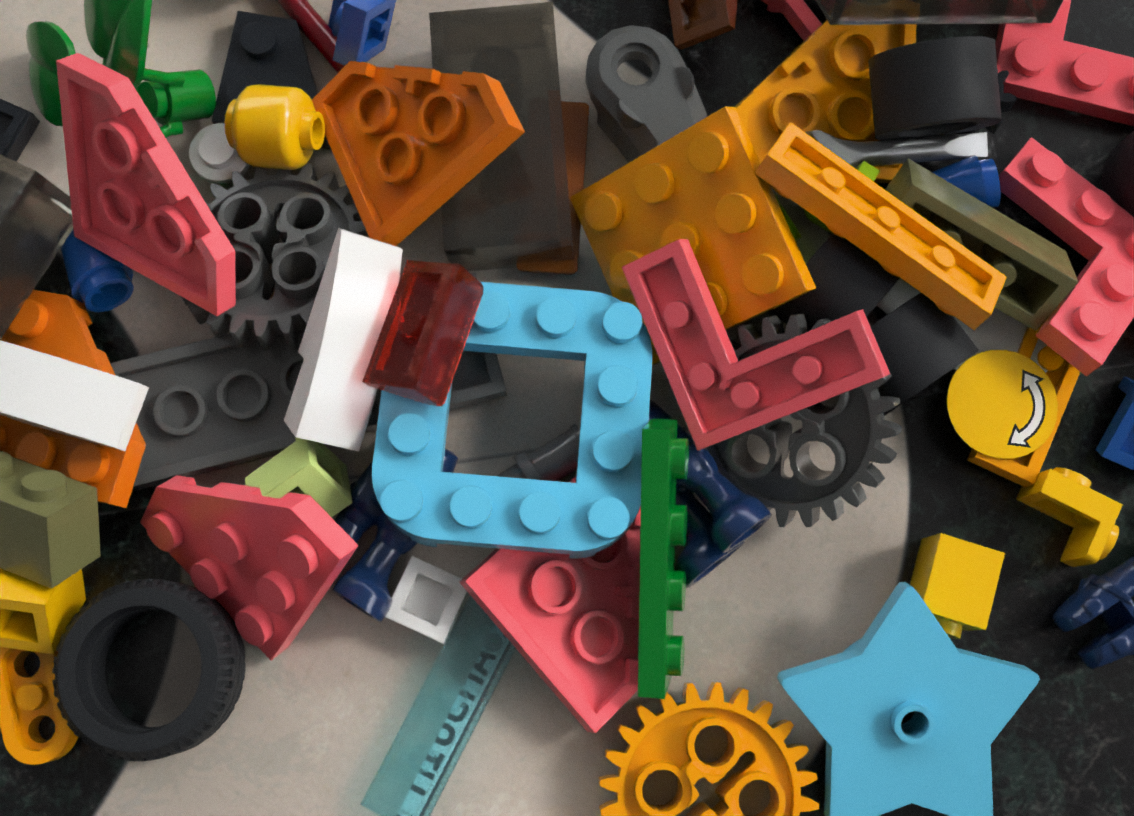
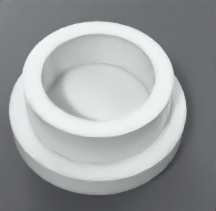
M216 123L201 129L190 144L189 158L191 165L197 174L208 182L215 184L233 183L232 172L238 171L244 176L250 166L239 157L236 149L229 145L225 134V123Z

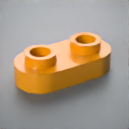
M0 647V729L7 751L16 760L29 765L48 763L62 758L74 747L78 737L67 725L68 721L62 717L61 711L57 706L59 700L54 695L52 680H55V674H52L54 668V657L57 656L58 651H55L54 654L35 652L40 659V667L36 674L30 676L25 671L24 662L32 651ZM45 716L50 717L55 724V732L50 740L43 739L39 733V724Z

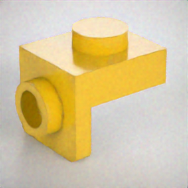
M1055 467L1053 470L1048 469L1040 472L1034 485L1022 486L1016 500L1073 528L1060 558L1061 562L1071 567L1096 564L1098 560L1104 559L1111 552L1118 539L1119 527L1115 525V522L1123 504L1091 489V481L1082 474L1070 469Z

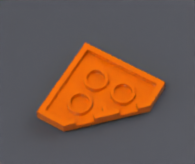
M349 61L312 99L315 111L323 115L325 136L369 238L394 246L401 243L525 133L500 81L484 73L463 71L462 74L441 73L433 68L395 65L394 68L376 67L367 62Z
M18 287L1 341L115 375L106 352L97 349L88 326L92 324V321L84 303L68 295ZM0 415V451L41 468L59 471L66 477L97 488L98 502L127 508L146 447L137 423L133 429L126 451H121Z

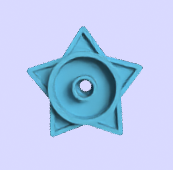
M906 582L898 583L863 637L851 644L842 653L783 670L777 676L783 689L826 740L825 816H880L911 803L948 816H993L991 744L1040 680L1037 673L1024 665L956 648L919 593ZM915 711L909 721L901 724L906 714Z

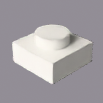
M411 556L392 596L393 602L390 610L385 617L445 644L468 596V592L459 583L462 578Z

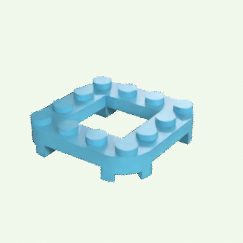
M444 280L445 282L471 289L474 292V296L438 397L430 399L382 384L372 463V484L377 501L385 515L398 530L409 536L412 541L430 547H437V544L569 554V558L578 559L595 556L597 552L612 546L631 527L641 506L642 429L649 421L652 345L649 333L642 322L640 311L631 303L622 302L608 294L594 291L467 280ZM436 288L433 289L430 321L440 315L444 305L443 297ZM410 290L404 298V303L399 307L393 318L386 355ZM458 350L584 361L576 483L443 472L454 360L457 358ZM427 351L423 385L433 379L437 369L435 358L429 351Z

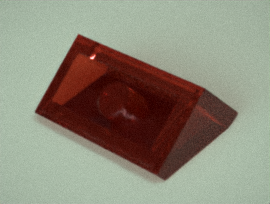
M407 260L362 382L370 387L428 405L443 406L483 295L484 287L482 283L460 264Z

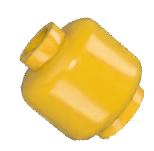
M258 84L247 86L238 95L237 99H233L229 103L225 115V134L229 145L236 149L239 157L245 163L253 167L295 170L307 164L313 150H319L322 147L325 137V122L323 115L315 111L310 96L302 89Z

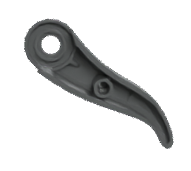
M630 25L613 29L597 40L588 55L585 83L590 99L597 110V125L615 144L628 163L708 117L694 84V76L690 68L686 67L678 49L667 36L649 27ZM635 59L646 63L651 70L652 76L644 84L629 85L619 77L617 69L623 62ZM769 310L737 327L753 324L762 335L763 318L776 315Z

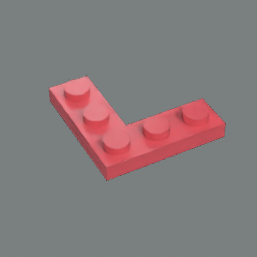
M1071 0L1004 1L995 43L998 73L1005 70L1009 72L1004 82L1003 93H1011L1017 98L1134 126L1133 57L1064 41Z
M1031 137L999 174L1000 190L1088 260L1077 276L1078 283L1051 313L1035 335L1087 377L1104 363L1134 318V217L1114 202L1107 193L1096 188L1064 163L1057 154L1049 151Z
M678 239L622 266L697 451L890 374L863 309L738 361L688 239Z

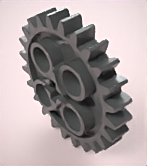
M307 163L298 175H293L291 170L278 169L276 175H268L265 168L256 167L254 179L248 181L238 171L232 172L234 187L226 190L217 184H211L210 189L215 200L211 204H206L235 250L236 281L247 277L242 282L236 283V305L221 315L215 316L185 298H181L190 309L196 321L200 325L207 323L218 339L230 331L237 346L243 348L253 334H255L263 350L269 351L275 336L283 334L290 348H295L298 341V331L306 329L338 228L366 237L369 236L347 185L339 187L336 175L332 171L326 173L318 180L314 167L310 163ZM281 210L280 217L278 219L277 214ZM316 225L310 229H305L309 226ZM312 277L303 284L295 285L296 282L303 278ZM275 286L274 297L270 299L272 288Z
M804 314L791 315L784 331L777 315L763 318L762 335L753 324L743 325L738 328L741 345L730 339L738 361L806 333L807 322ZM826 318L818 320L811 330L827 324L831 320ZM890 373L883 378L840 394L838 404L835 407H828L817 403L792 413L791 417L796 420H802L803 426L794 433H792V424L779 418L711 445L707 449L714 458L719 473L743 493L757 498L769 511L775 508L779 527L788 525L793 520L797 510L804 525L811 527L819 521L820 507L834 521L844 513L842 498L854 507H858L867 499L865 491L859 482L876 488L885 479L880 470L873 465V462L889 464L896 458L897 453L881 443V441L902 432L901 425L884 420V413L899 405L900 398L880 396L878 388L892 377ZM750 434L762 438L769 447L770 457L767 464L755 461L749 454L747 441ZM812 441L823 442L831 448L835 455L833 471L819 469L813 464L809 455ZM788 454L790 467L793 471L792 477H787L784 473V461L788 458Z

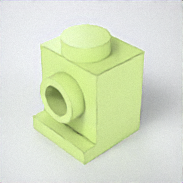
M295 437V442L245 477V486L260 488L262 496L280 499L289 492L310 495L331 518L353 503L347 466L323 443Z

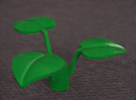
M84 0L85 27L90 46L98 56L103 58L102 65L130 79L152 117L159 124H162L160 130L165 138L183 134L182 122L208 119L213 115L216 106L215 90L212 81L204 71L196 69L162 72L145 68L152 0ZM49 21L33 22L26 30L27 47L31 55L29 60V77L32 93L44 118L55 126H63L56 60L76 54L75 48L68 35L58 25Z

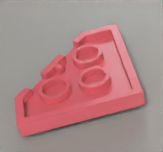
M80 53L56 60L74 237L215 316H219L236 305L235 250L130 79Z
M179 475L156 487L140 521L146 528L147 534L154 545L160 550L168 552L190 575L198 591L210 599L217 600L234 620L236 628L243 639L249 644L257 646L271 661L291 645L359 546L310 495L289 492L280 499L262 496L258 487L220 482L212 488L196 485L194 478Z
M576 476L569 482L576 483ZM641 506L628 531L616 543L597 552L595 556L575 559L569 558V554L496 548L459 582L583 728L591 733H597L638 691Z

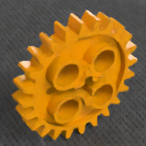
M713 681L708 688L706 699H700L697 689L691 682L684 683L682 691L683 702L676 704L667 692L665 699H658L661 711L655 715L649 709L638 704L635 709L643 725L637 731L622 724H619L617 727L620 735L628 743L625 751L606 749L604 753L608 760L619 767L618 774L600 776L598 781L599 786L616 792L615 799L599 806L601 816H675L698 799L699 793L694 785L699 779L704 777L712 784L718 782L733 768L740 756L750 751L754 755L752 763L746 768L735 772L717 786L715 792L720 799L717 805L710 808L705 802H699L685 816H800V812H810L819 809V803L805 795H801L800 788L818 779L817 774L810 770L797 769L795 765L798 760L808 753L807 745L802 743L786 745L784 743L794 724L784 719L770 726L767 722L772 713L773 704L769 701L763 700L751 711L747 710L749 692L744 688L738 687L729 702H724V692L721 683ZM718 725L727 736L726 752L714 762L699 760L695 753L694 743L696 736L705 727ZM656 770L671 771L677 779L678 787L676 794L671 801L664 805H653L643 798L642 787L644 780ZM753 780H763L770 791L767 807L757 815L742 813L739 807V795L742 788Z

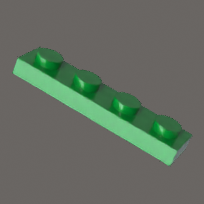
M650 419L642 429L638 697L665 699L672 676H682L685 651L684 636L673 635V611L683 612L685 606L686 573L685 571H675L674 562L675 546H685L687 506L676 505V479H687L689 443L686 438H677V420Z

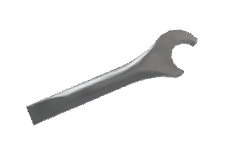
M821 130L805 132L854 168L863 161L872 166L904 164L908 158L915 163L965 159L973 155L988 157L987 132L868 142L835 138Z

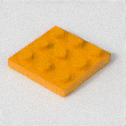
M725 106L570 197L613 297L622 302L631 303L638 308L622 266L678 239H688L726 331L816 289L771 185L754 173L761 163L736 107ZM650 337L652 365H655L661 361Z

